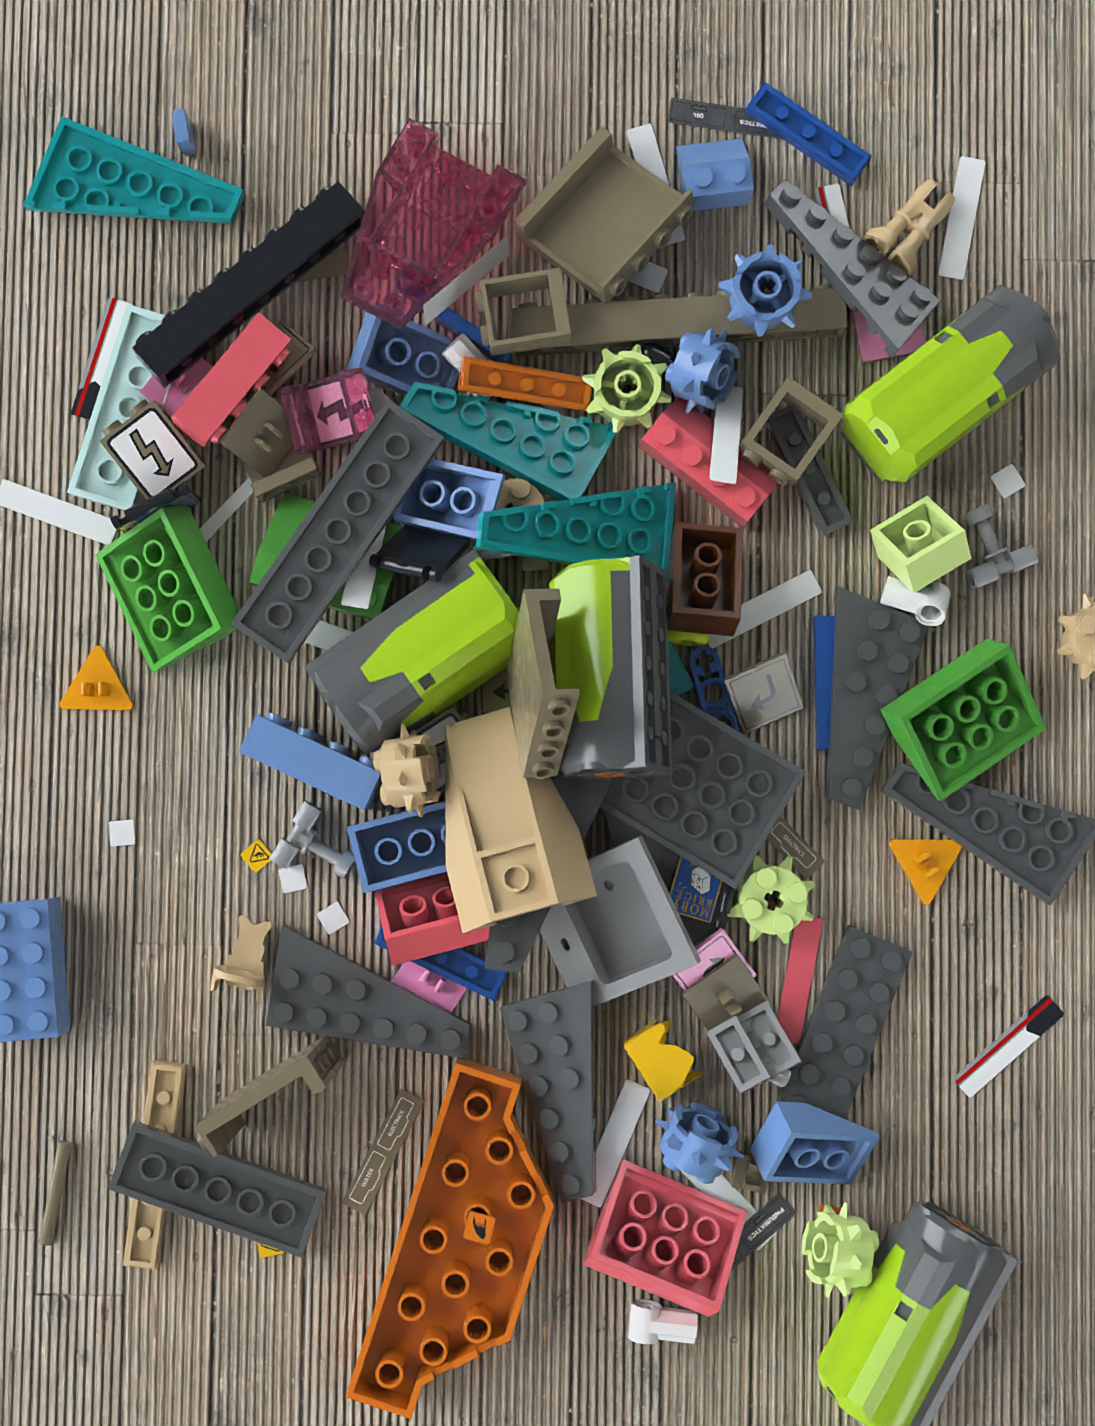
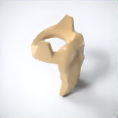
M241 915L238 919L239 937L234 941L232 954H228L225 964L214 967L210 991L217 990L220 980L224 979L228 985L235 988H242L244 990L255 989L256 1002H259L265 979L266 962L263 961L267 947L264 942L266 935L272 927V923L264 921L254 924L247 916Z

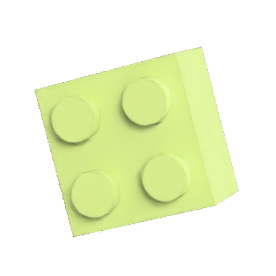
M928 496L870 530L878 558L913 593L972 559L965 530Z

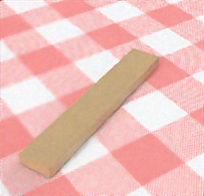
M153 1060L151 1062L143 1118L144 1124L178 1136L188 1064ZM132 1198L123 1266L157 1270L160 1263L167 1210Z

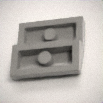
M767 1000L742 1015L734 1016L706 1032L740 1094L802 1063Z

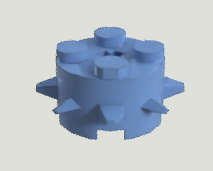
M771 244L767 245L764 253L763 251L757 252L747 258L737 253L734 256L738 266L735 277L719 282L718 287L729 294L732 310L727 317L728 320L738 319L745 326L756 331L757 337H763L766 330L773 329L783 323L794 328L796 323L792 312L796 304L812 298V293L801 287L800 284L801 274L799 270L803 265L802 261L793 262L781 253L779 256L776 255L774 246ZM761 288L762 291L768 289L771 293L764 294L759 289Z
M709 328L706 334L687 332L680 340V350L677 353L675 362H672L666 370L665 381L671 383V390L674 396L688 400L686 414L691 411L695 404H697L698 410L701 413H704L706 408L716 409L715 403L718 400L725 402L734 387L738 372L733 370L734 358H740V352L737 346L725 342L727 329H724L718 338H716L714 329Z
M691 1102L689 1107H683L679 1103L675 1109H668L669 1122L655 1120L656 1124L665 1129L659 1143L661 1152L664 1155L662 1159L664 1165L670 1170H682L689 1175L695 1176L704 1184L713 1183L715 1177L720 1176L723 1170H732L729 1156L743 1158L744 1156L734 1149V1145L739 1137L737 1128L734 1125L729 1128L721 1121L723 1114L708 1105Z

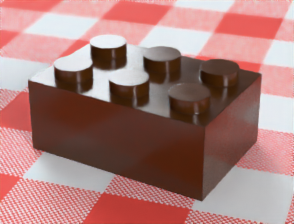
M684 522L675 523L672 534L668 580V631L734 636L741 620L743 528Z

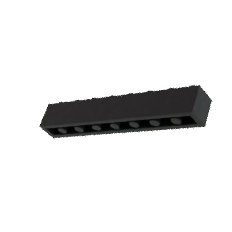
M339 181L331 187H324L318 192L315 200L307 207L302 206L296 209L286 224L281 228L275 227L270 230L265 236L264 241L256 248L251 247L244 251L235 265L230 269L224 268L218 272L209 286L204 290L198 289L188 298V303L178 311L172 310L167 313L162 319V324L152 332L146 331L141 334L136 340V344L132 347L138 360L163 388L167 387L365 226V210Z

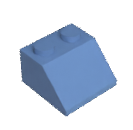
M742 139L676 146L681 192L683 195L688 188L693 191L694 211L749 205L754 187L750 157Z

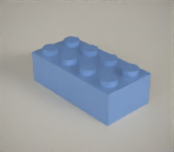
M268 712L266 717L256 714L240 747V753L362 810L372 809L382 785L381 773L376 772L372 758L361 755L360 759L352 757V749L330 741L328 745L320 742L323 737L322 735L299 726L298 730L290 728L293 723L292 721L275 713Z
M445 801L424 806L423 817H419L416 809H414L412 813L405 811L347 827L363 893L447 871Z
M60 897L0 902V1042L59 1037L71 1031Z

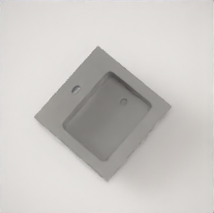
M642 835L589 858L588 862L598 896L568 905L557 904L551 906L540 929L566 987L595 980L593 1007L698 965L701 961Z

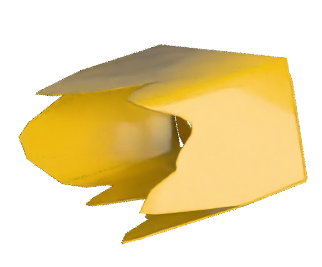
M658 1017L624 1040L623 1047L659 1102H661L705 1072L690 1071L689 1069L694 1057L676 1045L665 1044L667 1039L666 1033L671 1028L672 1021L653 1025L660 1018Z

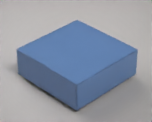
M185 109L172 110L176 143L185 156L196 154L192 123Z

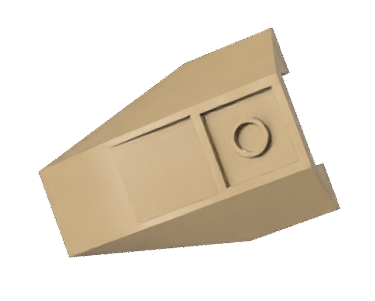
M511 707L446 725V869L463 934L497 925V921L557 904L568 905L598 896L580 829L550 777L546 779H537L535 777L523 778Z

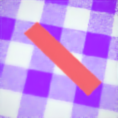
M816 917L812 921L801 920L794 928L777 1016L790 1042L795 1044L800 1043L824 920Z

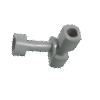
M990 504L964 514L969 527L977 526L988 552V555L982 557L984 564L965 571L972 590L998 580L999 575L1008 571L1013 574L1038 563L1036 552L1031 544L1013 552H1010L1008 547L1001 549L989 522V519L994 517Z
M308 800L303 802L292 822L295 825L288 837L281 838L269 858L279 866L288 869L299 852L305 854L310 850L333 864L335 867L332 872L343 879L346 878L355 864L354 854L346 849L341 854L316 839L318 831L313 828L324 810Z

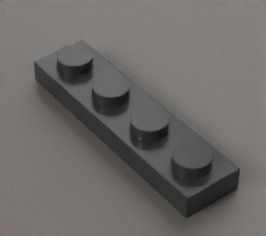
M788 405L773 412L766 425L784 462L795 469L814 443V439L802 414ZM818 451L795 484L821 537H824L851 524L854 520L820 451Z

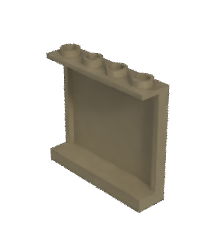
M601 127L513 221L518 239L555 267H560L563 273L607 304L614 296L617 297L624 291L627 281L636 272L639 273L646 267L651 255L658 248L662 249L669 242L676 228L680 224L684 225L689 221L694 211L693 191L688 188L683 195L616 148L613 145L612 133Z
M559 588L523 590L506 673L523 778L535 777L537 779H546L558 775L580 694L579 689L555 688L549 650L561 603Z
M330 1036L319 1038L223 1098L194 1126L197 1130L195 1136L200 1147L206 1152L209 1150L213 1158L216 1157L245 1126L246 1122L241 1113L301 1076L313 1095L325 1089L345 1063Z

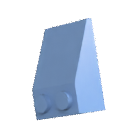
M381 306L367 309L345 371L349 374L358 373L367 382L403 395H407L414 382L453 389L459 374L442 355L446 347L454 341L453 339Z
M432 458L395 511L393 519L403 525L476 540L479 514L485 511L496 510L505 475Z
M776 1101L754 1140L750 1151L764 1181L852 1184L880 1137L873 1130L807 1103Z

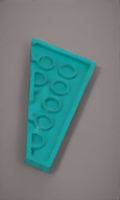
M61 116L23 203V207L27 211L234 224L246 194L239 187Z
M420 382L413 383L399 407L442 435L446 440L515 477L528 481L529 484L560 501L583 496L616 435L613 432L612 422L605 425L591 422L592 418L579 416V419L562 416L558 411L507 401L504 404L490 401L487 396L476 395V397L456 394L453 389Z
M676 482L482 512L478 518L476 549L567 565L587 560L618 559L640 555L666 571L667 580L669 579Z

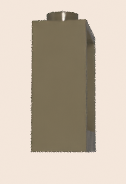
M560 267L479 280L481 292L474 294L477 312L485 314L486 325L480 326L483 346L490 345L491 356L571 344V330ZM548 289L555 331L497 340L491 298Z
M787 377L739 445V451L742 452L741 457L752 466L758 467L760 465L770 472L768 474L769 477L782 486L788 484L793 487L843 417V414L790 377ZM781 401H784L823 428L795 469L754 441Z

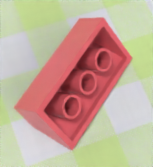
M258 312L172 415V424L179 433L202 447H205L209 441L216 444L227 431L223 424L231 415L237 418L248 402L244 400L252 389L255 392L258 388L262 389L270 377L266 375V372L273 364L279 368L291 352L287 347L291 338Z
M678 397L662 412L642 437L639 448L743 528L778 483L769 477L768 474L770 472L762 466L758 465V467L747 463L741 457L742 452L740 451L738 453L736 484L710 480L714 421L704 413H701L695 406L686 414L688 400Z
M447 871L374 891L392 966L484 942L489 938L490 927L463 934Z

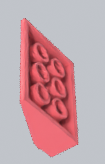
M622 1159L592 1232L582 1265L709 1317L720 1311L748 1211Z

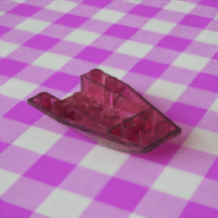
M409 118L377 170L341 291V298L401 330L423 308L427 301L444 288L496 236L525 187L527 179L498 164L492 175L487 174L440 149L439 133Z

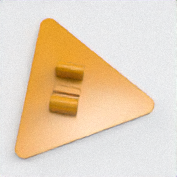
M97 645L94 646L60 701L59 706L62 709L132 710L134 704L103 647Z
M892 839L889 842L891 850L923 904H930L962 846L953 840Z

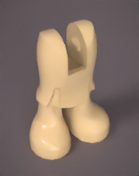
M932 178L923 182L914 191L908 202L894 213V218L885 226L870 229L862 237V240L875 247L880 254L885 256L901 233L904 232L907 237L893 250L888 260L901 267L910 277L917 268V252L921 244L929 240L932 230L949 213L955 201V197L948 192L943 199L937 202L934 209L926 204L924 201L931 196L938 184Z

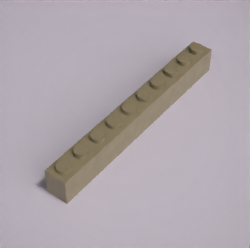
M831 284L816 286L815 289L808 290L812 293L810 300L796 304L792 312L796 323L794 328L783 323L773 329L766 330L763 337H757L756 331L745 326L738 319L728 320L727 317L732 309L730 307L729 294L724 291L717 292L714 296H703L702 293L691 292L684 294L681 298H670L669 295L658 294L651 296L649 300H637L636 297L625 296L618 298L616 302H608L607 304L598 298L585 300L583 304H571L570 301H566L571 330V344L515 352L514 354L517 357L599 352L605 348L609 351L632 350L636 344L642 346L643 344L653 342L663 347H679L680 340L685 333L690 332L694 334L699 332L706 334L709 328L714 329L716 338L719 337L724 329H727L725 342L728 343L841 337L847 328L846 302ZM761 288L759 289L764 294L771 293L768 289H765L764 291H762ZM527 302L519 304L518 308H512L513 338L555 331L551 306H538L537 303Z

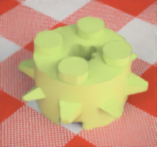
M636 344L631 351H620L617 355L606 348L601 350L603 362L600 364L596 374L583 375L582 377L584 382L594 388V400L587 407L586 411L588 414L599 413L607 421L612 422L614 433H618L623 426L639 424L649 429L652 426L651 414L658 403H669L672 397L661 391V376L668 368L665 363L653 365L649 357L641 354V345ZM625 384L632 386L629 394L622 392Z
M757 854L752 861V870L745 873L736 889L735 901L737 903L731 908L730 914H727V916L742 917L750 925L749 940L752 942L762 933H767L771 935L776 934L784 944L789 943L790 931L801 920L812 921L814 918L807 910V895L815 887L814 881H801L798 876L791 872L793 858L789 856L779 866L766 865ZM773 890H775V897L778 898L775 906L771 904V907L767 908L768 902L764 900V896L767 893L772 895Z
M844 1202L840 1214H836L832 1207L826 1204L823 1212L817 1213V1219L815 1221H808L802 1239V1255H808L810 1269L805 1271L812 1282L825 1285L826 1297L829 1298L833 1286H837L843 1296L848 1297L851 1288L867 1287L871 1283L874 1252L878 1249L879 1239L877 1232L870 1230L863 1218L848 1215L846 1202Z

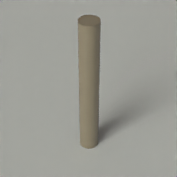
M60 1140L57 1144L39 1238V1244L49 1246L53 1244L72 1145L70 1141Z

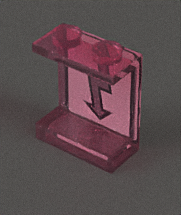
M362 367L342 369L337 371L336 375L306 384L289 385L279 388L296 455L359 440L376 416L372 409L368 393V382Z

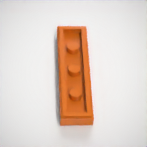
M462 356L458 391L587 412L586 409L590 404L592 386L582 380L583 376Z

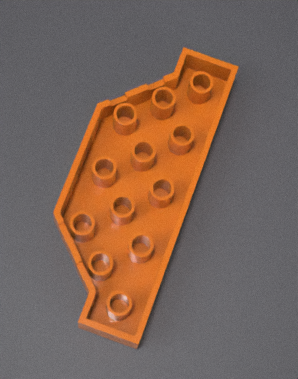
M457 1057L345 1397L411 1419L422 1385L434 1380L435 1376L451 1368L456 1369L479 1357L480 1353L496 1345L499 1347L511 1340L554 1208V1195L512 1112L521 1086L522 1077L466 1058ZM470 1211L496 1218L490 1244L487 1245L463 1238Z

